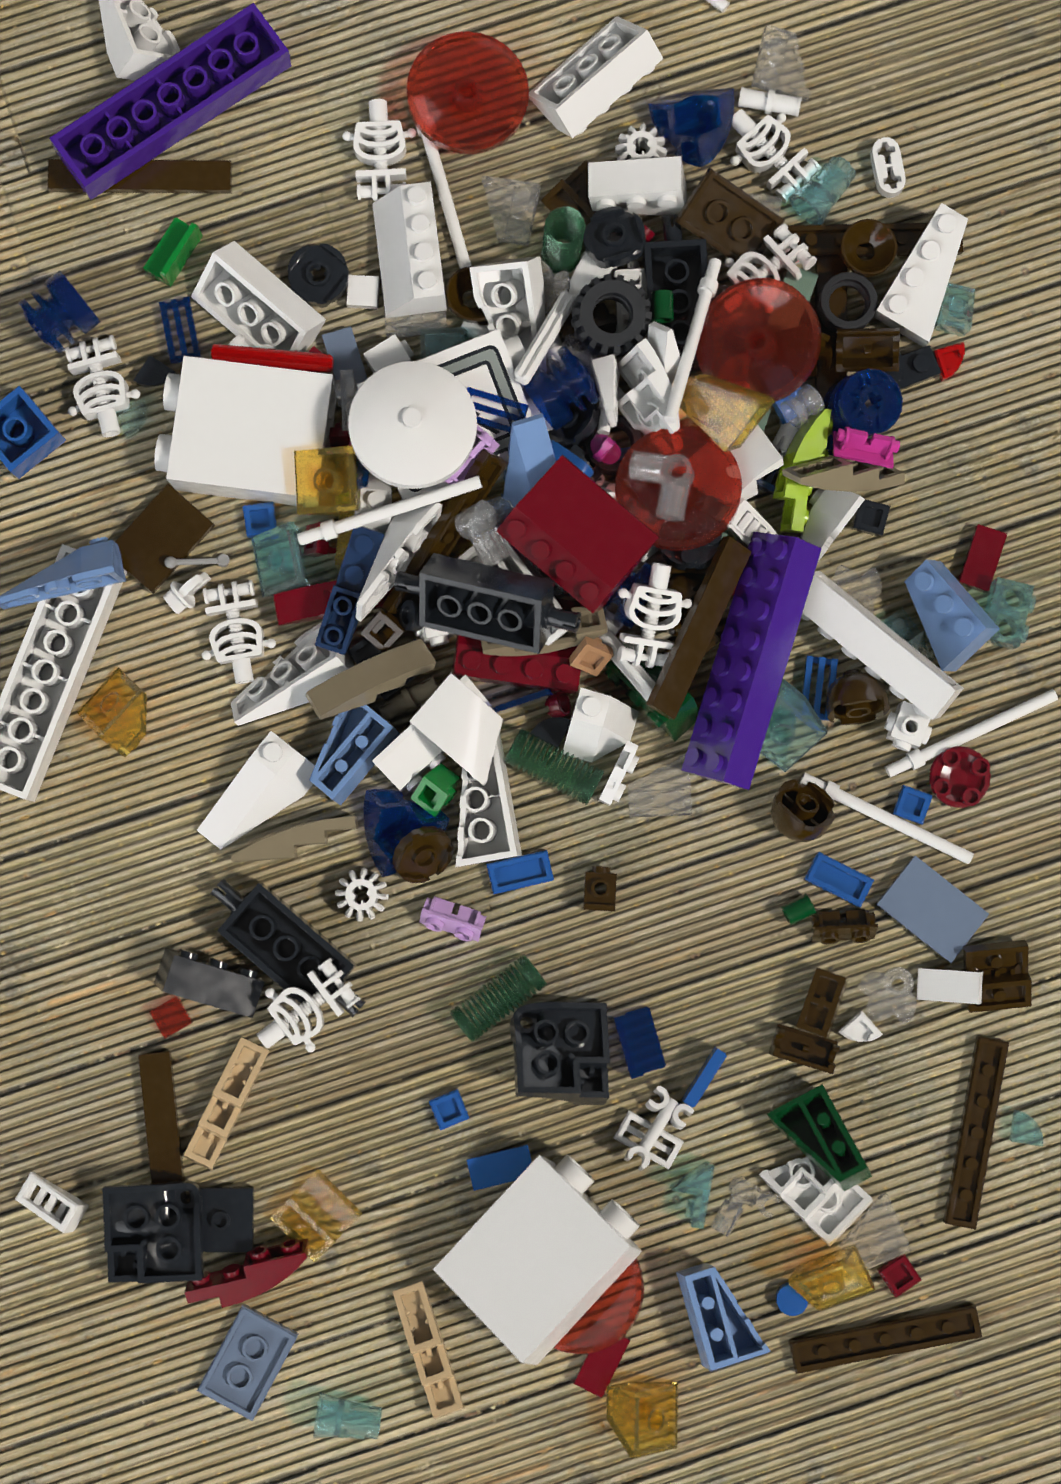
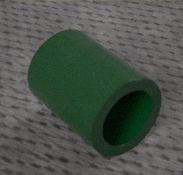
M670 290L653 291L651 293L652 322L670 323L674 321L673 292Z
M806 893L781 906L782 912L790 925L816 913Z

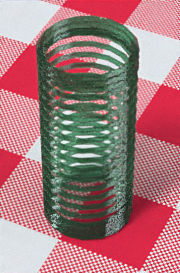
M566 206L556 208L549 213L545 220L541 259L545 268L553 274H569L575 270L580 260L585 222L580 212L574 208ZM556 240H565V241H568L569 243H562V242H558V241H556Z
M521 728L504 762L508 765L510 764L513 768L518 765V770H521L523 767L522 772L525 773L527 771L528 775H531L533 772L532 777L535 778L537 776L538 781L543 777L542 783L547 781L548 786L553 782L552 788L557 786V791H560L563 787L562 794L567 791V796H570L573 792L572 799L577 796V801L587 805L604 774V770L596 767L591 775L594 765H591L587 771L589 762L581 770L584 759L577 766L579 757H576L570 767L574 754L570 756L566 763L569 752H566L560 762L564 749L560 751L555 760L560 749L559 747H556L549 759L554 749V744L551 745L544 757L550 744L549 741L546 742L538 756L545 741L544 739L541 740L533 754L540 739L539 736L535 739L527 753L535 734L531 735L522 751L530 731Z
M522 954L520 958H517V961H514L520 973L512 964H509V967L515 976L508 968H505L511 980L503 971L500 972L507 984L499 975H496L503 988L492 978V982L502 996L487 981L488 986L498 1000L483 985L484 990L494 1004L480 988H478V991L489 1007L474 992L475 997L485 1011L469 995V998L481 1015L468 999H465V1002L477 1019L463 1002L460 1003L473 1023L459 1006H455V1008L450 1010V1014L472 1042L475 1043V1040L480 1039V1036H483V1031L487 1033V1028L492 1029L491 1024L496 1026V1021L501 1022V1018H506L505 1014L510 1015V1011L514 1012V1007L519 1008L518 1003L523 1005V1000L528 1001L527 996L532 998L531 992L537 994L535 988L541 991L542 988L547 986L546 981L525 954Z

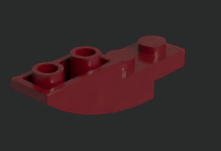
M337 580L273 594L278 626L323 619L333 585L336 584ZM394 586L387 592V594L377 603V605L373 609L383 608L382 605L391 593Z
M292 1238L285 1240L280 1245L271 1247L265 1245L257 1246L246 1252L244 1265L231 1264L222 1270L210 1273L209 1271H204V1279L202 1281H187L184 1292L187 1303L219 1297L221 1306L224 1308L244 1302L270 1290L290 1276L307 1259L309 1249L308 1238L302 1240Z

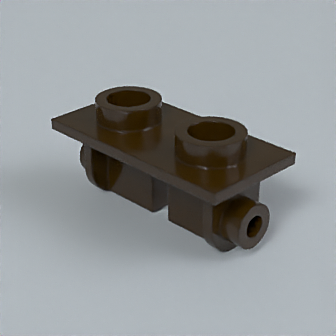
M868 909L849 910L845 912L846 922H841L840 911L817 912V915H811L812 928H814L812 942L820 941L822 944L829 945L842 940L865 943L870 941V939H875L878 924H875V913H869Z

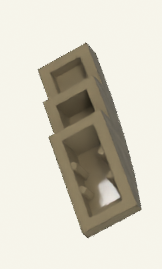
M833 455L782 469L783 476L799 484L823 490L857 492L880 490L905 484V472L894 467L892 469L882 466L876 467L872 464L858 461L849 462Z
M418 639L367 659L307 691L305 696L321 720L375 702L377 694L405 685L407 678L434 670L436 661L423 640Z
M347 816L324 819L283 830L260 839L232 854L231 862L298 858L297 846L328 844L327 831L358 829V817Z

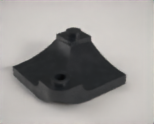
M538 1002L519 1007L510 1020V1035L514 1047L516 1096L557 1099L572 1102L573 1105H604L609 1099L607 1067L610 1064L607 1004ZM527 1021L530 1024V1028L522 1027L520 1022Z
M170 1181L157 1184L104 1186L102 1188L104 1250L107 1252L108 1283L138 1281L139 1284L202 1281L204 1279L202 1240L203 1193L198 1184L193 1181ZM184 1191H189L192 1194L191 1202H185L182 1199Z

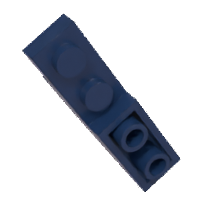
M365 526L353 529L336 584L333 585L315 646L346 655L359 622L356 619L357 602L386 533Z

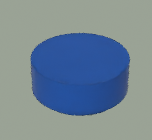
M784 1283L776 1292V1304L784 1314L797 1316L807 1308L808 1295L798 1283Z

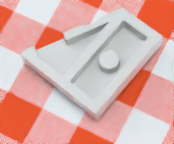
M627 740L598 801L608 806L611 805L613 800L619 802L626 788V785L621 782L626 772L633 773L640 758L635 755L639 747L638 745Z

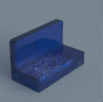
M649 1007L613 1016L631 1079L644 1076V1073L666 1066Z

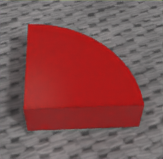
M964 342L933 351L941 371V382L953 376L961 366L965 355Z

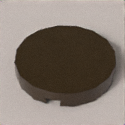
M435 826L418 828L402 838L395 848L392 858L393 866L403 880L410 883H424L430 880V876L435 873L438 876L446 869L454 853L453 845L443 829Z

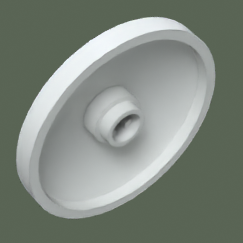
M405 361L380 369L362 384L350 407L348 427L354 452L361 464L372 475L396 487L418 489L445 481L464 465L475 444L477 416L469 392L453 374L431 363Z

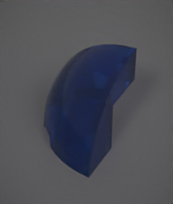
M734 89L694 91L648 103L651 119L658 135L664 136L677 149L675 156H681L682 161L690 165L704 167L718 155L726 142L733 120Z
M388 789L366 790L363 810L365 835L372 859L382 877L398 873L393 866L392 858L395 848L407 834L425 826H435L443 829L445 832L450 819L441 810L436 817H433L417 803L403 799V793L400 791Z

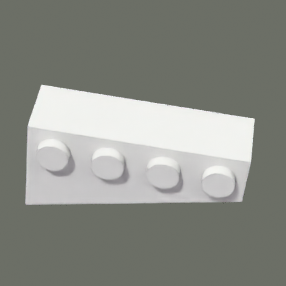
M943 203L940 204L877 307L874 318L891 328H900L902 335L922 347H925L930 342L968 218Z
M499 734L495 754L488 773V781L484 786L462 768L456 867L522 856L502 740Z

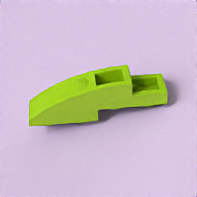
M831 409L814 411L802 424L784 456V465L780 467L773 499L784 500L780 528L782 532H803L809 519V511L806 509L807 500L813 487L799 484L783 476L782 469L829 457L826 447L828 436L833 428V420L830 418Z

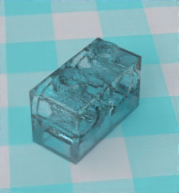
M1000 577L992 581L984 611L997 626H999L1000 622L1008 623L1012 633L1010 637H1005L998 630L986 643L1014 650L1021 643L1024 644L1029 633V625H1025L1027 615L1033 612L1036 603V596L1032 595L1034 586ZM1007 592L1017 595L1019 599L1017 607H1012L1006 602Z

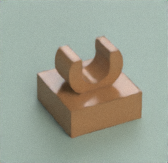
M585 636L569 657L570 666L597 677L614 656L613 648L603 644L602 639L599 637L592 639Z

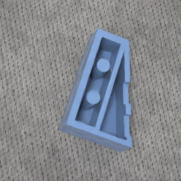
M926 559L905 580L907 589L942 671H957L1000 629L941 561Z
M368 705L348 710L335 716L327 743H324L309 779L339 805H342L375 764L372 760L400 735L392 725Z
M703 1263L676 1272L702 1366L713 1371L771 1352L754 1329L750 1319L746 1317L740 1308L736 1298L714 1266Z

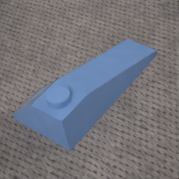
M543 413L512 422L507 452L509 456L507 470L504 472V492L501 494L500 499L504 519L556 462Z
M107 537L90 540V545L80 547L0 595V608L8 609L126 582L118 544L113 540H108Z

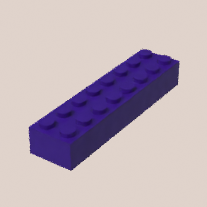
M252 3L49 139L60 159L89 199L92 200L290 68L292 65L289 50L257 6Z
M753 532L748 546V549L752 552L739 578L730 605L729 614L681 771L708 780L747 790L751 786L822 548L798 537Z

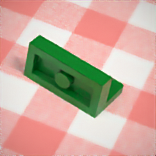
M175 217L143 267L145 272L171 287L203 237L198 225L193 222L188 225Z

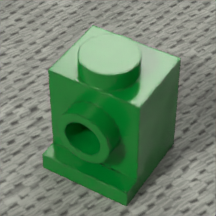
M440 763L422 778L410 799L433 817H436L444 805L447 806L457 793L455 788L460 777Z

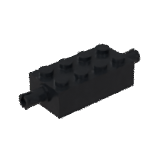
M671 214L662 217L664 241L645 242L642 258L643 269H645L647 299H649L650 304L653 291L670 290L673 292L674 321L659 324L673 330L681 357L699 298L698 286L701 278L705 277L708 267L706 239L682 240V227L674 221L678 214H674L673 227L671 226ZM710 305L688 377V383L684 391V398H694L691 372L711 370L713 366L714 351Z
M433 553L420 571L419 576L399 571L395 578V591L419 595V626L537 654L541 652L550 637L552 627L569 630L577 633L580 627V612L555 608L553 604L554 580Z
M222 879L217 886L226 895L218 888L212 890L210 894L231 911L229 918L217 932L284 990L290 987H298L307 991L311 996L316 994L318 989L307 974L314 970L323 983L327 981L328 978L322 970H318V967L330 958L333 960L331 962L338 972L340 970L343 971L344 974L339 978L344 985L346 977L357 966L353 960L264 883H258L248 896L246 895L245 897L229 885L225 879ZM334 982L327 987L331 994L339 990ZM295 993L290 994L300 1004L305 1002L302 996ZM340 995L335 998L338 1004L351 1017H354L359 1011L354 1006L347 1009V1004ZM360 999L355 1005L360 1009L366 1001Z

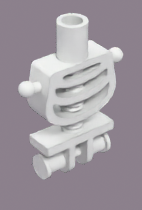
M383 99L369 101L370 122H357L355 134L345 131L342 135L345 141L354 140V152L360 162L375 167L374 170L355 171L357 183L372 182V185L365 186L357 184L358 200H361V198H373V201H377L378 195L388 194L398 186L406 185V182H403V184H391V181L407 180L406 168L388 169L387 166L395 164L404 158L406 154L405 138L415 137L416 130L409 128L407 131H403L399 120L388 121L387 101ZM361 149L367 152H372L373 155L366 154L363 151H361ZM386 181V187L378 188V182Z
M740 109L729 120V123L742 136L736 144L735 152L737 156L731 157L730 163L736 166L742 161L745 167L753 173L765 172L775 166L779 171L768 180L766 187L771 191L782 181L785 185L777 189L775 194L783 203H786L793 193L798 194L801 191L799 184L802 182L808 185L811 182V177L816 172L819 173L821 171V167L813 158H810L808 164L803 168L799 165L807 157L808 151L805 148L789 162L784 157L791 138L789 130L782 124L786 121L784 113L778 114L777 119L766 115L756 124L743 109ZM771 130L774 133V135L770 139V141H768V139L766 138ZM778 137H781L783 141V146L780 150L775 148ZM764 156H767L768 160L758 162V160L762 159ZM792 172L797 178L794 179L789 173Z
M786 224L779 226L773 234L782 241L781 244L777 245L769 235L763 238L765 245L775 255L770 261L762 254L752 251L741 255L736 262L732 258L725 260V266L730 267L727 275L734 287L720 297L718 302L728 314L746 300L755 310L765 306L767 313L774 312L775 306L771 302L779 298L782 293V283L777 269L779 270L784 265L798 281L802 275L800 269L794 263L799 260L803 265V269L809 270L817 262V258L811 256L808 252V246L805 243L797 244L800 237L797 234H792ZM752 264H759V265H762L763 267H760V269H757V268H756L754 265H752ZM773 275L775 282L770 289L767 278ZM760 284L764 288V292L761 295L757 289V286H760Z
M109 335L108 338L101 340L98 337L93 338V345L87 346L85 341H81L79 346L65 347V353L70 363L67 365L72 375L90 372L89 375L84 376L75 384L73 394L78 405L69 407L68 414L75 416L81 411L87 420L98 418L103 437L119 435L121 431L116 413L129 410V398H139L140 391L137 389L129 391L127 382L119 373L103 371L104 367L122 363L121 357L115 351L117 350V344L114 336ZM114 350L113 352L103 354L105 351ZM95 351L96 356L90 358L89 353ZM79 358H82V359H83V360H81V361H77V362L72 363L73 360H76V359H79ZM106 381H115L118 382L119 385L113 383L106 384Z
M653 562L648 585L634 583L630 592L625 588L619 590V596L627 598L624 607L626 616L644 629H642L641 636L620 633L619 639L626 643H633L634 648L629 649L620 645L617 653L618 662L629 661L632 662V665L639 666L642 660L645 661L647 668H653L654 665L662 666L663 668L669 653H657V649H671L674 643L670 640L654 638L655 631L668 630L675 627L681 620L682 607L688 609L692 606L690 599L682 600L680 592L667 588L672 566ZM639 597L648 601L647 607L639 603ZM661 604H670L669 606L664 608H661L660 606ZM635 608L645 613L644 621L636 617ZM659 616H669L666 620L657 622ZM644 645L648 646L646 654H643Z
M249 580V582L237 584V581L231 582L232 588L225 589L223 583L218 584V588L208 590L203 588L206 604L216 600H220L221 604L205 608L206 614L214 616L227 613L226 616L228 617L226 619L228 620L219 623L211 630L209 640L212 650L203 651L202 658L209 660L215 656L220 664L232 663L236 684L253 682L254 678L250 659L263 657L264 647L274 648L276 646L274 639L264 640V631L257 622L240 618V612L238 611L258 607L256 599L241 601L240 596L255 595L253 581ZM233 595L234 603L227 604L226 596ZM247 625L255 628L256 634L243 632L241 626ZM229 628L230 633L218 640L220 633ZM243 639L255 640L257 644H245ZM231 642L232 646L227 647L221 651V648L224 645Z
M331 958L318 967V970H322L328 978L327 981L323 983L314 970L307 974L318 989V992L313 994V996L298 987L287 988L279 996L273 988L266 989L265 995L273 1000L267 1009L275 1020L259 1031L257 1036L267 1049L287 1035L293 1045L304 1041L306 1051L313 1052L316 1046L310 1038L318 1034L324 1026L320 1005L322 1006V1003L324 1004L326 1001L339 1017L344 1013V1010L335 998L340 995L347 1004V1009L361 999L350 988L352 986L351 982L344 985L339 977L344 973L342 970L338 972L331 961L333 960ZM334 982L339 990L331 994L327 987ZM291 993L298 994L305 999V1002L299 1004L296 1000L288 997V995ZM285 1002L292 1006L294 1010L289 1012L280 1003ZM312 1011L315 1012L317 1024L313 1030L308 1016ZM301 1019L305 1026L304 1035H302L298 1021L301 1022Z

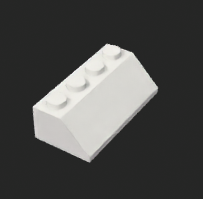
M616 16L533 88L527 96L558 131L574 138L576 135L584 132L587 125L596 117L607 112L610 105L620 96L627 94L643 76L650 74L655 69V66L663 60V57L647 29Z
M431 181L400 185L372 203L386 318L447 311Z
M235 241L212 253L191 295V298L234 335H243L245 342L255 348L305 352L315 341L326 321L323 316Z
M464 675L460 681L492 708V705L478 688ZM411 724L372 762L401 792L404 789L410 792L421 782L422 777L420 775L428 767L431 770L434 769L446 757L443 755L444 751Z

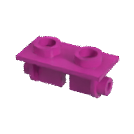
M848 426L833 432V456L893 469V453H897L900 447V441L895 440L894 436L889 437L874 433L872 438L869 439L868 432L852 429Z

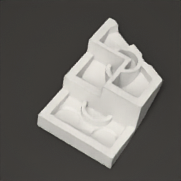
M645 338L617 364L619 373L632 389L618 401V408L634 429H648L653 432H657L660 429H668L669 433L673 434L680 428L679 413L675 423H668L663 419L672 386L656 352Z
M751 415L717 435L685 463L700 481L695 486L699 493L707 497L716 498L719 503L729 508H732L740 497L748 500L757 495L756 480L784 465L782 456ZM677 473L674 474L677 482H684Z
M450 673L409 722L484 786L488 781V773L495 754L496 742L501 731L503 718Z
M808 1157L794 1159L787 1162L786 1165L772 1170L766 1169L759 1174L767 1185L829 1247L873 1202L872 1197L859 1185L843 1191Z

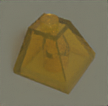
M118 667L81 707L77 714L104 742L123 757H126L132 750L138 747L140 741L146 735L147 694Z
M624 1382L607 1386L606 1419L630 1458L635 1459L677 1448L678 1383Z

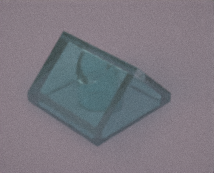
M287 522L251 537L262 597H271L273 594L309 586L303 549L297 537L299 529L295 522Z

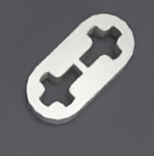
M883 137L874 143L870 152V159L878 192L886 198H893L902 192L906 183V176L898 143L892 138ZM882 147H885L886 151L892 152L888 158V164L885 163L883 155H878ZM888 171H890L893 181L898 180L894 189H891L889 184H884L888 177Z

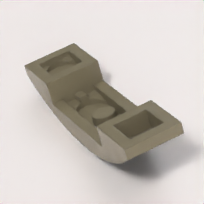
M584 606L571 608L572 612L581 613V623L578 632L574 633L568 630L550 646L545 644L539 654L577 646L585 636L595 639L606 634L608 627L604 609L602 608L592 614ZM481 640L483 654L494 656H527L537 654Z

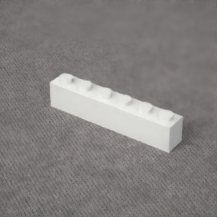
M815 571L801 618L806 621L811 619L819 626L817 630L821 635L829 640L834 638L842 645L841 650L844 654L853 660L858 658L866 665L865 670L872 677L878 680L882 678L891 685L889 690L895 696L903 700L904 698L908 699L915 705L913 710L919 716L927 720L929 718L932 720L940 718L964 688L821 571Z

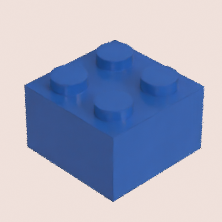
M19 385L0 401V460L14 476L20 479L62 445L66 439Z

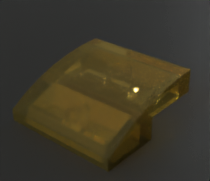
M317 1169L270 1219L290 1239L302 1240L308 1238L309 1249L307 1256L315 1263L362 1215V1212Z

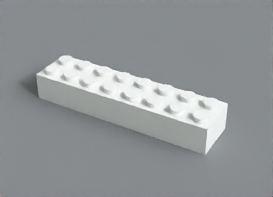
M62 544L55 562L77 549ZM123 582L38 602L0 696V790L35 802Z

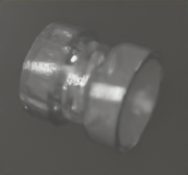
M808 384L801 387L797 391L796 396L788 397L780 404L783 415L796 428H800L807 423L809 416H815L825 408L820 394Z

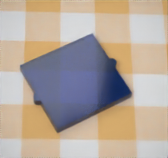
M547 688L495 706L493 710L499 714L552 695V693Z

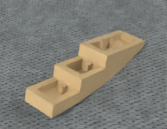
M242 1037L240 1038L184 1153L185 1158L213 1170L268 1056V1049Z
M421 1281L392 1291L410 1352L414 1357L421 1384L426 1392L433 1419L465 1409L424 1282Z

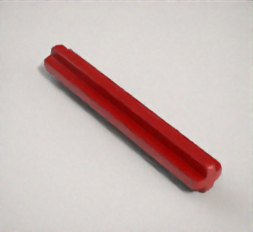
M214 344L211 349V359L276 368L330 373L334 364L333 357L330 354Z

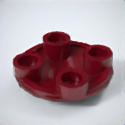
M956 746L946 749L935 758L930 767L929 782L932 792L939 801L950 807L965 808L977 805L985 796L990 786V763L980 753L969 747Z

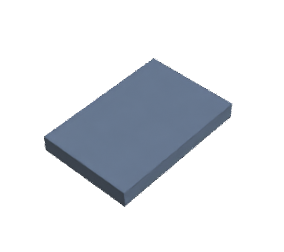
M917 856L911 858L875 904L949 963L953 962L963 949V946L967 944L989 915L988 912Z
M243 1304L197 1391L253 1421L299 1333Z

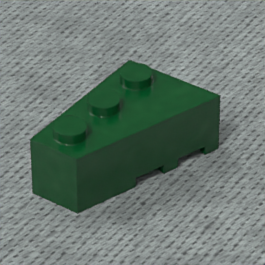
M621 642L626 648H634L633 643ZM611 659L607 663V671L605 672L607 678L616 687L621 684L627 690L625 695L636 707L641 705L647 712L646 716L657 728L661 727L674 741L679 739L695 724L699 709L694 698L688 692L675 720L668 719L646 705L647 701ZM641 660L640 665L656 683L662 666L654 665L653 668H647L645 661Z
M823 1084L767 1113L771 1123L843 1191L872 1177L868 1166Z

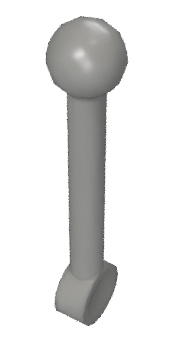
M220 554L218 558L175 559L169 556L165 559L164 563L170 569L176 565L218 564L224 568L228 566L230 559L226 554Z

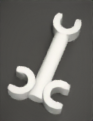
M657 1086L653 1091L660 1096L661 1103H655L651 1099L645 1103V1106L650 1111L660 1112L640 1144L634 1146L625 1154L624 1160L627 1162L634 1154H638L641 1157L642 1163L638 1168L640 1171L648 1167L651 1159L649 1152L668 1121L670 1120L673 1127L681 1130L686 1124L679 1119L678 1113L683 1112L685 1115L691 1116L694 1112L693 1108L689 1105L679 1104L676 1100L670 1098L668 1091L662 1086Z

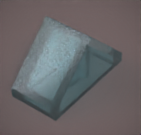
M464 327L420 329L421 359L467 341L469 339L468 331Z

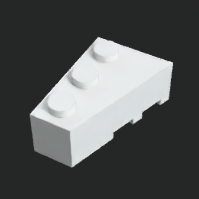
M681 156L588 163V197L592 211H599L608 207H622L625 212L631 214L633 212L656 216L671 214V217H674V214H679L687 202L686 179Z

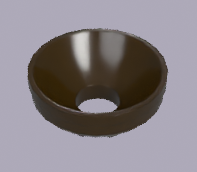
M875 219L859 220L848 227L842 237L840 244L841 258L847 268L854 273L868 277L878 275L889 268L897 254L896 238L891 229L883 222ZM865 244L872 248L873 258L871 260L863 261L857 256L856 249L859 245Z
M473 266L464 267L456 271L448 281L446 287L447 305L450 311L462 321L468 323L483 322L487 319L481 308H478V306L473 308L467 307L463 303V294L469 291L473 292L470 267Z

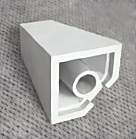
M581 688L562 754L591 763L625 745L627 740L631 741L639 712L612 696Z

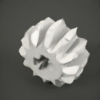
M644 123L640 125L639 131H636L633 126L628 127V135L621 133L618 139L621 144L615 146V153L620 155L617 161L666 157L667 149L662 147L665 144L664 136L656 137L657 129L655 127L649 132L645 131L646 126ZM640 147L646 149V154H644V151H642V154H637L636 148L638 151H640Z
M366 868L361 869L360 879H358L354 870L349 871L351 883L344 878L339 880L341 885L347 887L346 891H335V895L345 896L346 899L337 903L338 908L350 906L345 913L347 918L351 917L354 911L357 910L356 918L360 922L363 921L364 910H366L371 920L375 919L372 907L383 912L385 907L377 901L378 899H389L388 894H379L378 890L387 886L386 882L374 884L379 877L377 872H374L369 880H367L368 872ZM363 886L368 888L366 894L370 898L367 902L361 900L360 904L356 901L358 895L354 892L357 888L363 889Z

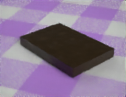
M708 168L674 221L700 239H706V243L736 262L746 252L752 251L763 254L767 248L763 238L769 235L773 239L775 230L785 220L716 171Z
M167 484L115 543L119 546L123 567L154 594L179 566L176 565L171 569L167 568L164 563L165 559L169 556L175 559H185L213 529L215 524L170 484Z

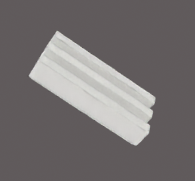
M628 1110L613 1138L633 1148L639 1144L623 1136L624 1132L628 1131L640 1139H643L645 1133L629 1125L631 1120L648 1129L652 1123ZM663 1129L660 1136L674 1143L673 1149L657 1140L653 1146L669 1155L667 1160L651 1151L649 1153L651 1160L669 1170L684 1141Z

